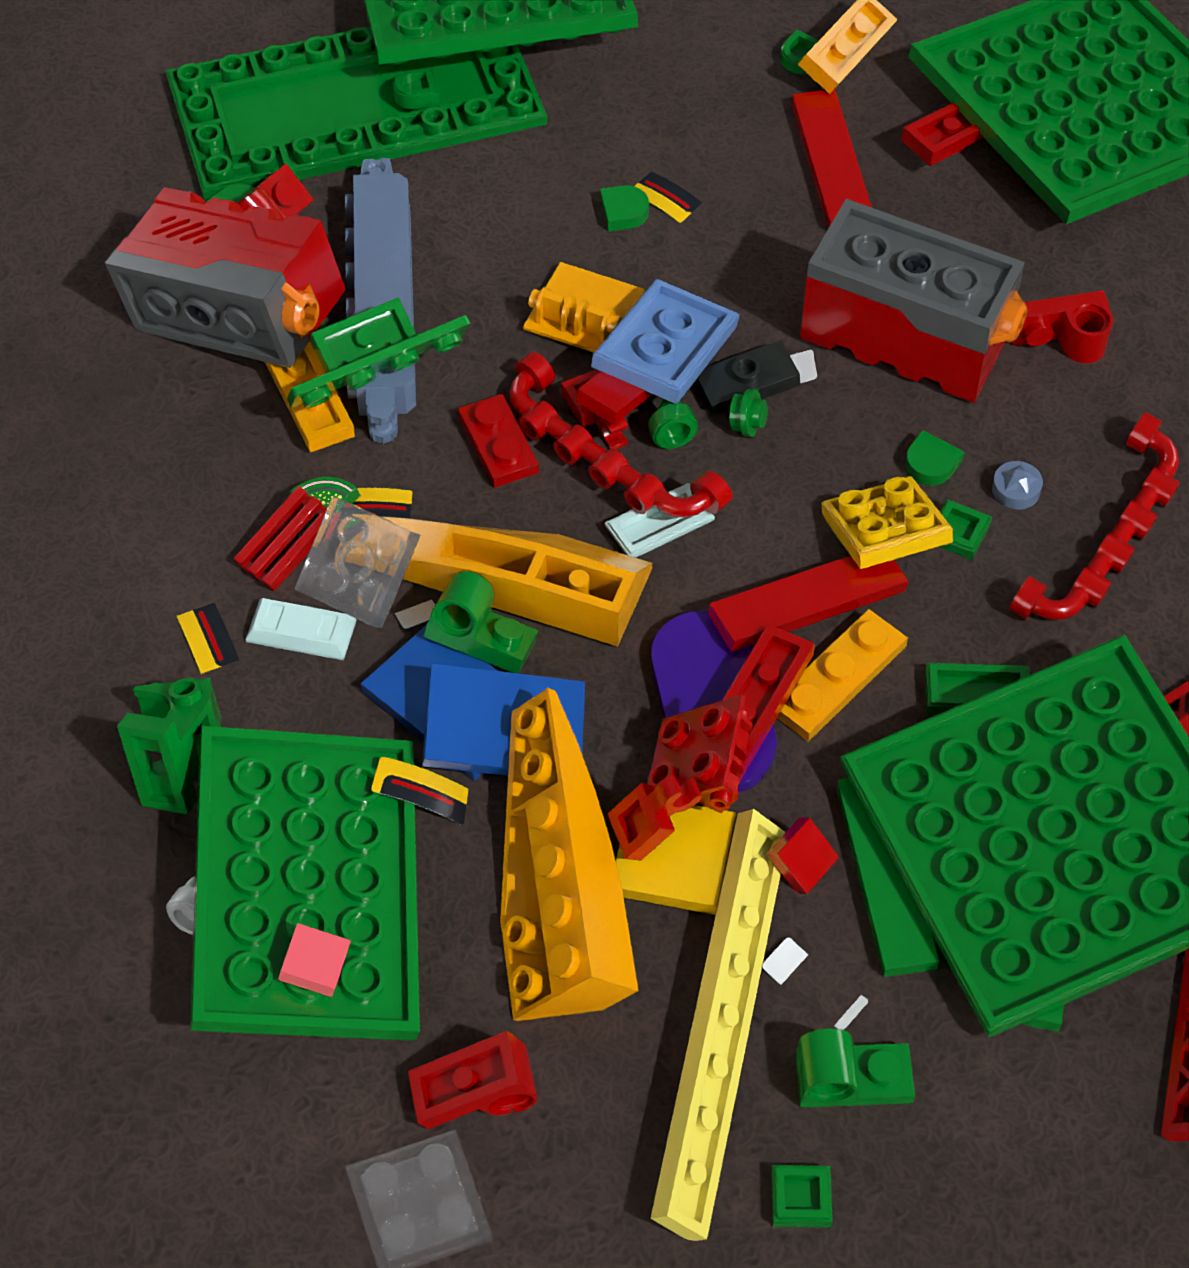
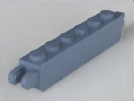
M381 158L379 160L364 159L360 175H353V194H345L347 222H354V228L345 229L347 256H354V262L346 263L347 290H355L354 298H346L347 318L399 297L414 328L411 208L409 204L408 179L399 173H393L390 158ZM415 364L397 372H394L392 367L376 372L377 378L374 381L355 390H350L347 385L348 399H357L359 416H368V430L370 439H373V442L384 445L394 441V438L397 437L396 433H398L397 414H406L416 406Z

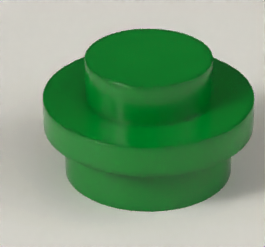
M747 389L744 393H735L732 398L730 425L733 431L742 432V435L745 437H754L757 428H764L766 424L768 407L766 400L761 399L757 389Z

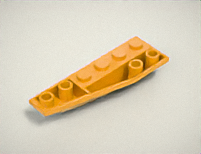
M357 515L337 553L340 560L442 592L455 574L464 571L477 573L484 577L492 586L494 591L493 608L617 647L652 570L651 562L560 534Z
M550 688L545 689L513 710L511 715L500 922L512 1014L515 1021L601 1011L639 991L623 891L611 840L577 739L556 691Z

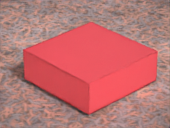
M297 923L278 980L332 997L351 940Z

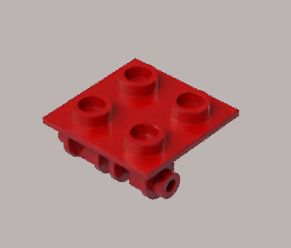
M738 695L662 719L648 784L657 786L665 777L675 775L679 786H681L689 778H694L701 795H705L710 799L709 805L717 810H728L731 803L736 802L738 799L740 778L737 776L741 775L744 770L743 761L747 756L748 737L753 727L752 722L749 720L748 712L743 710L745 696Z

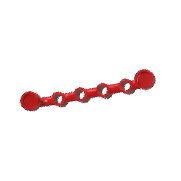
M532 351L515 364L517 377L511 383L509 397L512 406L522 415L519 418V424L523 432L534 441H538L547 433L557 439L553 443L554 450L566 464L573 465L581 457L592 463L588 471L593 481L599 487L607 490L618 481L628 488L624 492V497L628 505L635 512L645 514L654 506L659 511L670 516L686 518L698 515L704 510L717 514L732 501L733 494L727 482L720 475L710 470L705 471L691 483L690 490L692 496L679 498L671 495L665 490L663 484L656 476L650 473L642 475L629 466L626 458L618 450L611 448L607 451L594 442L591 434L583 426L575 424L572 427L559 418L556 410L546 401L537 403L529 397L528 392L530 389L539 394L555 381L554 370L542 355Z
M1145 412L1131 432L1125 445L1142 455L1149 447L1158 454L1160 461L1151 471L1134 500H1131L1111 533L1106 536L1093 559L1083 569L1068 595L1061 600L1046 598L1043 595L1047 586L1029 576L1014 597L1009 611L1024 620H1027L1032 613L1048 620H1064L1077 614L1086 603L1097 608L1112 584L1111 581L1104 578L1109 569L1111 568L1117 573H1121L1135 551V548L1127 543L1133 535L1141 540L1145 538L1158 517V514L1151 511V508L1156 502L1166 507L1181 483L1173 478L1179 465L1178 450L1172 440L1159 431L1163 423L1162 420Z

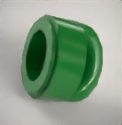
M663 399L657 411L649 419L648 430L654 443L659 448L674 449L686 445L693 439L698 430V422L688 405L682 404L680 401L675 404Z

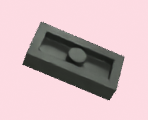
M782 340L706 366L695 382L712 415L730 410L731 401L735 393H744L747 389H757L761 399H765L800 386V373Z

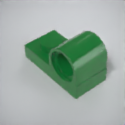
M464 571L455 574L451 578L435 604L430 619L427 622L424 637L509 672L519 673L535 644L539 630L492 612L494 591L491 584L477 573Z
M831 1028L811 1031L800 1038L795 1052L800 1108L905 1104L914 1102L915 1091L909 1043L853 1045L852 1034L845 1030Z

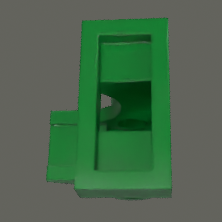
M183 678L175 682H155L149 685L135 686L133 691L138 699L142 715L127 712L117 725L141 805L142 807L189 814L198 801L192 780L199 772L202 726L221 727V715L211 678ZM148 751L161 753L163 759L151 763Z

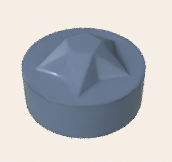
M1010 461L1004 463L996 470L992 483V493L995 499L1005 507L1026 509L1038 501L1043 486V479L1040 472L1031 464L1022 461Z

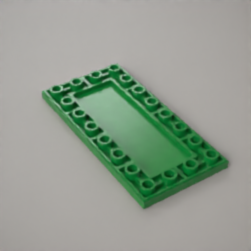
M369 26L365 28L356 27L346 32L323 37L314 36L304 41L281 46L272 45L265 49L248 53L229 54L223 58L206 62L187 63L181 67L166 70L167 80L204 201L209 200L229 185L247 184L255 188L284 164H287L300 180L362 166L364 159H394L547 125V114L518 45L499 47L488 52L471 51L452 54L445 58L429 57L409 60L403 64L387 63L379 65ZM433 67L440 94V106L423 109H406L399 106L395 102L393 94V80L395 77L407 70Z

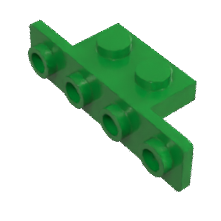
M398 297L311 333L310 341L326 373L292 387L287 401L291 408L303 403L306 409L313 408L333 397L331 391L348 385L350 390L361 388L377 378L376 372L388 367H392L394 372L406 369L420 360L419 354L435 348L437 354L449 351L463 342L461 337L470 326L467 315L461 316L417 335Z

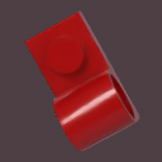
M284 164L240 199L237 204L244 211L252 206L269 208L276 211L285 220L291 215H297L314 199L288 165Z
M1104 290L1025 302L1028 309L1027 315L1017 339L1011 342L1012 346L1023 344L1041 346L1050 340L1058 339L1066 356L1073 361L1093 363L1104 356L1113 325V315Z
M508 1031L408 1071L417 1123L427 1129L434 1128L479 1109L493 1116L509 1114L512 1107L514 1112L524 1111L531 1108L538 1099L527 1047Z

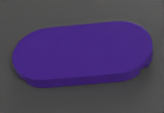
M695 611L679 615L668 621L654 638L651 650V667L663 718L722 701L753 650V646L750 645L731 652L710 619L708 611ZM774 724L740 781L738 792L754 787L771 768L777 746Z

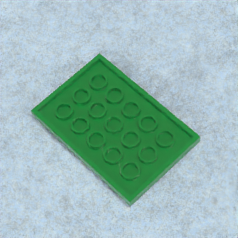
M202 726L199 741L190 1031L416 1041L420 1032L415 804L371 790L381 757L414 765L413 741ZM297 923L351 940L332 997L278 980Z

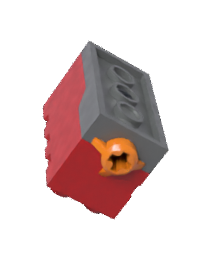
M166 187L158 194L154 204L129 236L122 240L105 262L134 328L148 334L291 368L310 341L311 333L318 330L346 290L321 220L298 215H291L283 220L276 211L269 208L252 206L244 211L240 205L231 200L213 198L205 202L196 193Z
M846 199L808 263L800 339L827 349H832L837 345L852 350L855 358L859 361L873 366L880 361H884L896 366L900 376L916 382L924 377L940 382L943 392L975 403L1005 343L1015 341L1024 324L1028 309L1018 292L1025 262Z

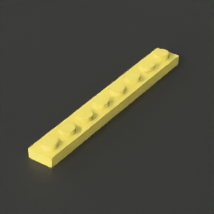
M754 809L738 813L651 1214L652 1220L681 1237L692 1241L706 1240L708 1237L781 875L766 853L784 835L785 831Z

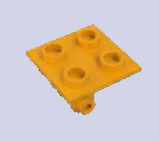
M560 262L547 286L543 287L541 291L533 289L528 305L533 310L526 320L523 330L594 353L645 293V289Z

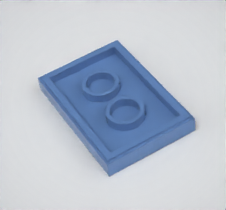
M656 279L594 352L591 367L677 404L736 329L740 314Z

